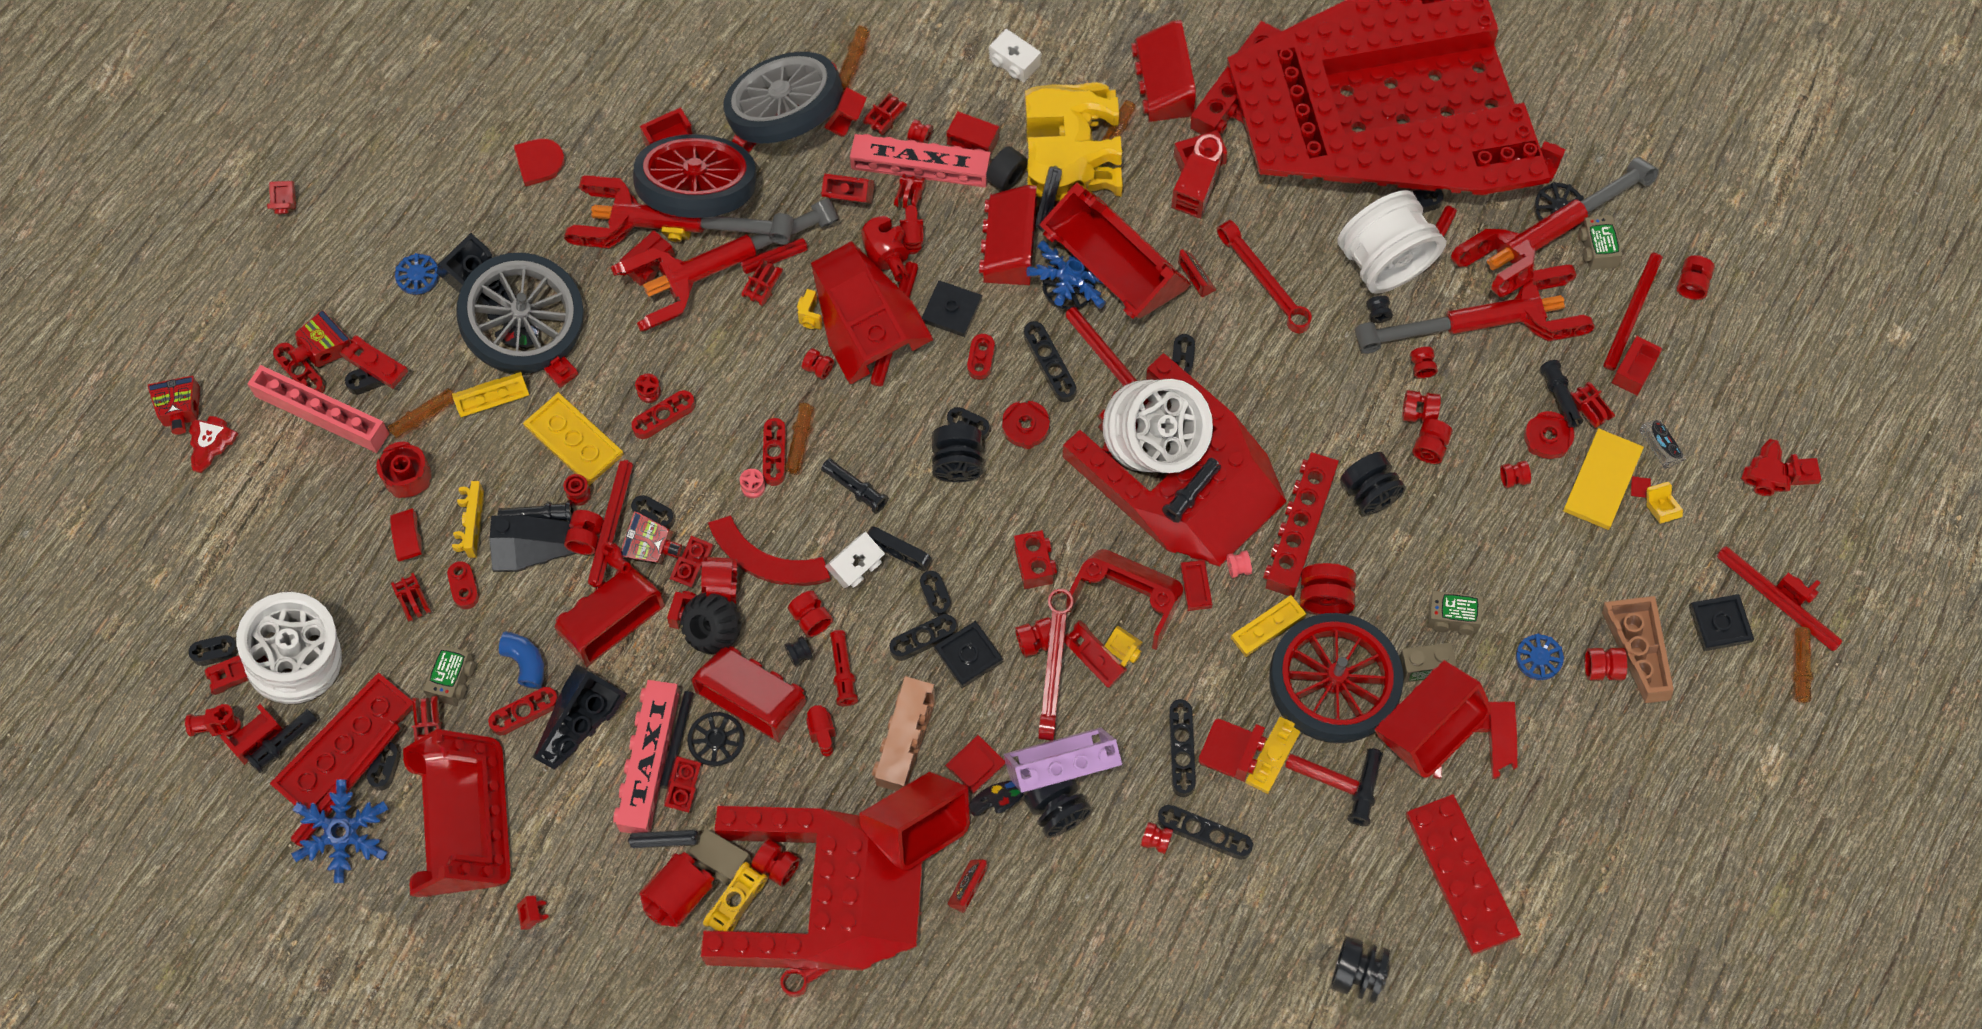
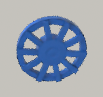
M415 253L414 255L404 257L398 266L395 267V280L399 288L404 292L413 295L423 294L431 290L438 282L439 275L436 273L438 266L431 256ZM419 259L423 260L421 265H419ZM415 260V265H412L410 261ZM427 262H430L432 264L424 268ZM407 264L409 266V269L403 268L404 265ZM435 269V274L427 273V271ZM400 271L407 273V274H404V275L399 276V275H400ZM427 277L433 278L429 284L426 281ZM409 278L404 285L400 282V280ZM410 283L414 284V289H410L407 287ZM423 283L425 287L418 289L419 284Z
M1535 634L1526 637L1519 644L1516 651V662L1519 669L1526 676L1536 680H1547L1554 677L1560 671L1564 662L1562 647L1552 637ZM1536 640L1537 647H1534L1530 641ZM1540 640L1546 641L1544 647H1541ZM1526 644L1532 651L1523 650L1522 647ZM1549 644L1554 647V649L1547 650ZM1557 652L1559 658L1551 657L1550 655ZM1520 655H1529V658L1521 660ZM1549 661L1558 662L1559 664L1557 668H1555ZM1530 662L1532 665L1531 669H1526L1524 664ZM1548 666L1552 672L1545 674L1544 667ZM1535 668H1540L1541 675L1533 673Z

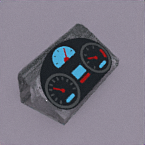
M1661 419L1642 424L1639 431L1664 469L1686 460V457Z

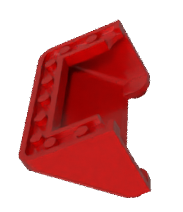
M1077 182L1039 224L1045 230L1043 235L1052 243L1055 240L1060 242L1123 302L1125 306L1123 311L1132 319L1135 317L1141 319L1185 292L1191 285L1175 267L1102 199Z
M436 729L403 748V761L406 769L410 773L422 775L426 871H418L411 876L409 882L410 896L427 897L499 887L508 882L511 872L503 750L500 743L492 737Z

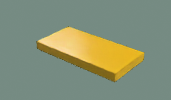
M559 392L523 422L524 427L571 471L584 476L588 486L624 456L623 451Z
M1598 428L1563 512L1609 530L1644 447Z

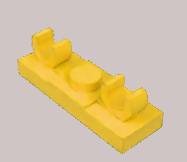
M519 372L453 393L452 396L461 418L529 396V392L523 375Z
M471 481L470 489L468 487H459L458 489L461 495H467L465 499H457L460 507H467L466 512L462 514V525L466 529L465 534L461 531L453 532L454 538L462 539V542L460 544H452V548L456 552L465 551L468 558H477L484 490L480 481Z
M1290 595L1233 633L1231 639L1244 656L1247 657L1305 618L1306 613L1293 596Z
M1279 717L1262 752H1260L1257 758L1258 762L1253 774L1249 773L1245 783L1269 794L1301 733L1294 727L1295 723Z

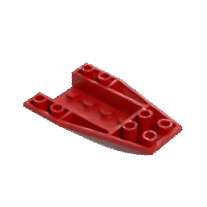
M852 241L811 262L828 344L849 384L871 374L867 365L902 346L909 344L912 351L933 341L913 302Z

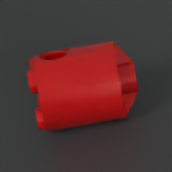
M686 852L682 854L674 853L668 863L639 892L644 913L658 925L679 927L695 909L703 896L713 888L711 883L714 881L712 875L704 869L699 871L693 865L695 863L694 859Z

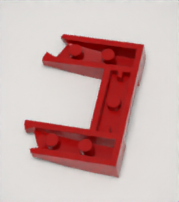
M1490 702L1491 713L1488 719L1475 731L1488 732L1492 779L1499 778L1501 776L1499 770L1510 764L1513 770L1518 767L1515 702ZM1442 765L1435 771L1433 778H1442Z

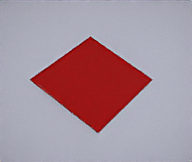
M1632 476L1631 496L1647 498V488L1651 487V478Z

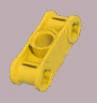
M748 862L743 863L716 905L705 917L703 925L705 927L710 926L716 931L733 932L742 915L766 884L768 876L765 874L761 875L750 868ZM747 876L754 879V881L752 882L751 880H749ZM736 894H740V904L736 907H731V898ZM717 920H720L721 922H723L724 925H721L720 923H718Z

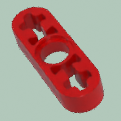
M280 343L274 348L273 356L292 380L309 387L306 381L309 378L317 386L314 390L324 393L325 385L321 377L306 360L296 364L293 359L288 362L281 355L283 352H286L290 356L289 352L295 349L291 344ZM304 366L305 371L302 374H293L295 367Z
M686 390L678 391L636 416L631 424L634 435L639 439L650 438L691 413L695 408L692 393ZM680 400L687 401L688 405L680 404ZM671 405H673L674 408H676L677 412L674 413V410ZM667 410L670 412V415L667 419L661 420L657 418L658 412ZM651 417H653L654 422L656 423L655 425L653 424V421L650 420ZM643 424L644 426H647V429L643 430L642 428H639V425Z
M770 418L765 422L763 429L762 473L764 481L768 485L777 486L785 479L786 428L781 419ZM774 426H778L777 440L773 439L771 431ZM772 447H778L781 449V453L776 457L768 455V450ZM772 464H776L777 470L776 477L774 478L770 475L772 473Z
M550 687L540 688L494 711L488 719L489 727L496 735H506L552 712L558 696ZM547 695L550 698L549 704L543 702V696ZM535 700L539 708L538 710L535 709L532 701ZM523 705L529 706L531 710L527 716L519 717L517 715L519 707ZM512 712L516 721L513 722L508 713ZM499 718H502L505 725L501 728L497 725Z

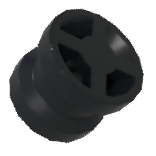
M1375 296L1366 302L1367 309L1371 312L1369 319L1372 323L1387 322L1393 317V312L1389 308L1390 299L1388 296Z
M803 636L798 637L794 643L788 642L784 644L794 666L799 665L804 659L810 660L813 658Z

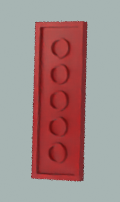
M378 672L269 784L294 806L297 802L309 809L311 803L317 806L335 785L336 780L340 779L385 723L391 720L398 725L413 710L412 700Z
M1454 794L1407 811L1405 815L1471 956L1519 938L1521 936L1520 931Z

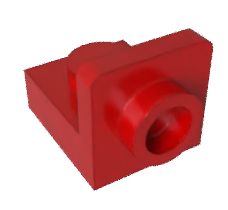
M1791 454L1785 463L1787 466V476L1791 478V486L1819 484L1822 480L1817 458L1798 459L1797 454Z
M1788 572L1777 587L1801 606L1805 601L1810 604L1819 594L1816 589L1821 582L1816 580L1808 588L1801 579Z
M675 591L667 616L670 628H680L682 612L688 602L697 596L695 593Z

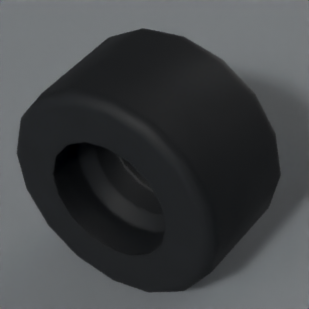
M1007 146L990 163L986 172V179L1001 191L1009 190L1017 184L1024 174L1028 159L1013 147Z

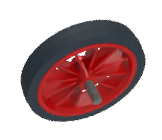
M699 134L672 136L648 145L637 155L633 168L635 191L645 204L657 211L687 218L713 217L738 209L752 197L757 177L754 159L743 147L720 137Z
M1341 613L1318 614L1294 625L1286 632L1275 648L1269 673L1271 694L1283 717L1295 723L1294 727L1309 737L1332 743L1353 742L1375 733L1374 729L1399 704L1404 679L1400 657L1386 635L1377 627L1361 618ZM1333 637V664L1318 642V638ZM1338 637L1355 642L1347 658L1340 657L1338 659ZM1310 642L1323 664L1300 652L1299 649ZM1358 645L1364 647L1372 655V657L1347 668L1348 661ZM1294 657L1318 672L1290 671L1291 660ZM1377 662L1382 676L1352 673ZM1290 679L1316 680L1320 682L1295 693ZM1355 683L1382 684L1381 697L1375 696ZM1324 688L1326 691L1313 711L1300 701V698ZM1349 690L1374 704V706L1363 714ZM1328 693L1334 694V719L1316 713ZM1339 693H1342L1356 717L1339 719Z

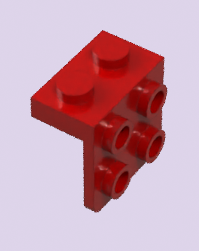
M1215 719L1200 753L1199 764L1245 782L1248 773L1253 774L1258 760L1254 759L1257 750L1262 752L1267 737L1263 736L1265 727L1255 724L1253 731H1250L1222 719Z

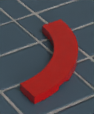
M731 515L708 522L712 536L719 548L729 558L737 559V566L756 578L779 585L790 584L799 586L817 585L831 581L823 556L808 560H788L774 557L757 549L748 542L737 529Z

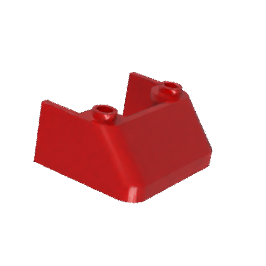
M1107 549L1095 551L1083 563L1069 590L1073 597V607L1086 581L1097 583L1103 580L1104 577L1149 596L1151 607L1163 614L1153 637L1152 649L1157 650L1182 599V584L1170 576ZM1068 596L1066 601V609L1070 605V600Z

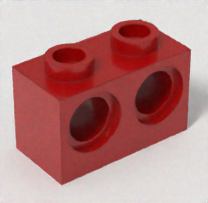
M1043 530L1015 535L1014 549L1024 590L1053 584V575L1057 574L1055 561L1049 558L1048 553L1052 552L1049 538H1044ZM1031 545L1039 547L1036 551H1030L1027 548ZM1040 567L1045 571L1042 573H1035L1032 570L1034 568Z

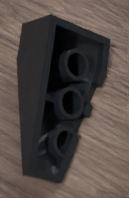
M470 233L438 264L436 273L460 293L470 273L480 264L491 259L492 254L489 248ZM500 279L488 286L489 289L511 302ZM481 293L476 303L477 305L487 306L501 305Z
M517 515L491 516L489 539L492 571L519 572L526 570L525 567L538 563L542 565L554 558L561 556L565 558L577 554L564 546L567 532L570 529V522Z
M576 664L561 690L533 758L555 770L577 750V746L588 736L591 737L596 733L595 729L605 720L609 721L615 715L627 693Z

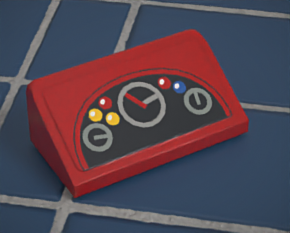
M1184 249L1180 250L1178 264L1200 297L1203 298L1215 292V286L1196 258Z
M974 859L969 861L948 901V906L962 913L966 912L987 871L986 860Z

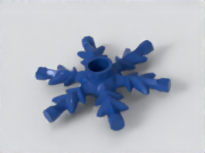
M1041 241L1038 244V248L1045 252L1042 254V257L1050 260L1049 263L1058 266L1059 269L1049 265L1045 267L1038 264L1036 265L1037 268L1027 267L1026 274L1027 276H1041V280H1045L1048 277H1051V280L1055 277L1060 279V282L1056 284L1058 287L1053 289V292L1058 294L1054 300L1057 306H1062L1065 298L1072 299L1071 293H1074L1073 287L1076 286L1080 288V293L1084 292L1085 299L1087 301L1092 299L1099 309L1106 304L1102 298L1098 297L1101 295V292L1093 289L1094 286L1085 283L1084 280L1087 279L1092 283H1095V281L1103 283L1090 270L1088 272L1084 271V265L1073 254L1072 257L1069 256V260L1066 263L1063 261V256L1059 257L1056 248L1052 251L1045 241Z
M336 780V794L329 793L330 798L335 804L330 806L336 812L333 818H326L324 809L320 814L314 803H311L309 809L297 802L292 810L305 817L300 821L302 824L314 823L312 828L321 826L324 829V834L321 837L312 835L314 840L300 841V844L304 847L291 853L294 860L298 862L309 855V860L312 861L317 855L318 850L323 854L325 845H332L335 851L329 855V858L334 859L327 870L335 869L334 883H344V869L351 870L348 861L345 859V857H350L344 851L347 845H355L356 853L361 849L366 860H369L370 854L383 861L388 853L375 846L380 842L379 839L366 840L368 834L359 837L356 833V829L359 826L369 828L366 822H380V819L376 816L389 810L387 805L382 801L371 808V803L368 802L362 813L357 809L355 818H348L345 812L352 805L346 804L351 799L353 793L349 792L346 794L347 780ZM339 827H344L346 830L345 835L339 837L336 833Z

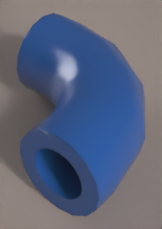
M503 632L499 642L500 656L510 657L518 663L519 676L517 683L527 688H542L544 662L539 649L528 638L512 632Z

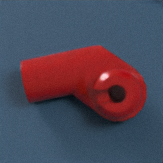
M611 542L603 545L602 552L606 555L608 564L622 574H627L631 570V564L623 559L620 547Z

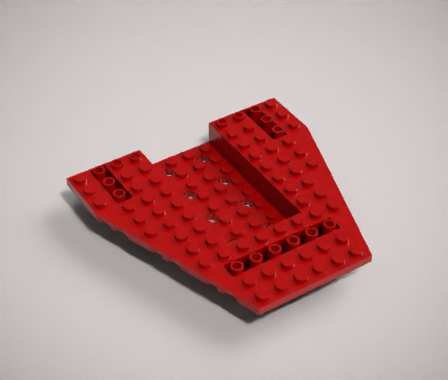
M1345 0L1227 58L1228 68L1257 169L1261 175L1288 177V174L1303 176V179L1321 177L1324 178V181L1361 184L1362 181L1377 183V186L1395 184L1398 185V188L1436 191L1437 188L1451 190V193L1469 191L1472 192V195H1486L1548 184L1551 179L1524 102L1514 103L1495 48L1499 28L1489 0ZM1479 67L1483 69L1484 72L1477 73L1473 70V68ZM1436 75L1440 80L1434 81L1429 76ZM1393 83L1396 85V87L1388 88L1387 86H1385V84ZM1347 90L1350 91L1352 95L1344 96L1343 94H1341V92ZM1486 104H1493V105H1495L1496 107H1495V108H1487L1485 105H1486ZM1447 111L1452 115L1443 116L1441 113ZM1404 119L1408 123L1399 124L1397 120ZM1360 127L1364 131L1355 132L1352 129Z

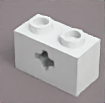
M1005 29L989 46V59L995 66L1002 67L1013 78H1018L1022 82H1025L1041 66V52L1008 29Z
M864 532L825 567L843 588L850 585L854 588L864 579L862 574L869 569L872 572L882 563L880 558L885 553ZM858 557L861 561H859L858 566L854 567L852 563Z

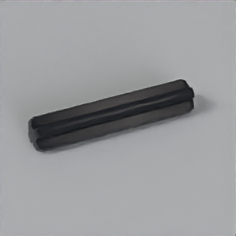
M1052 166L1048 169L1035 226L1040 230H1043V228L1039 224L1054 207L1062 175V169L1058 168V166Z
M697 830L638 832L630 834L628 843H630L631 848L690 846L698 844L700 835H698Z

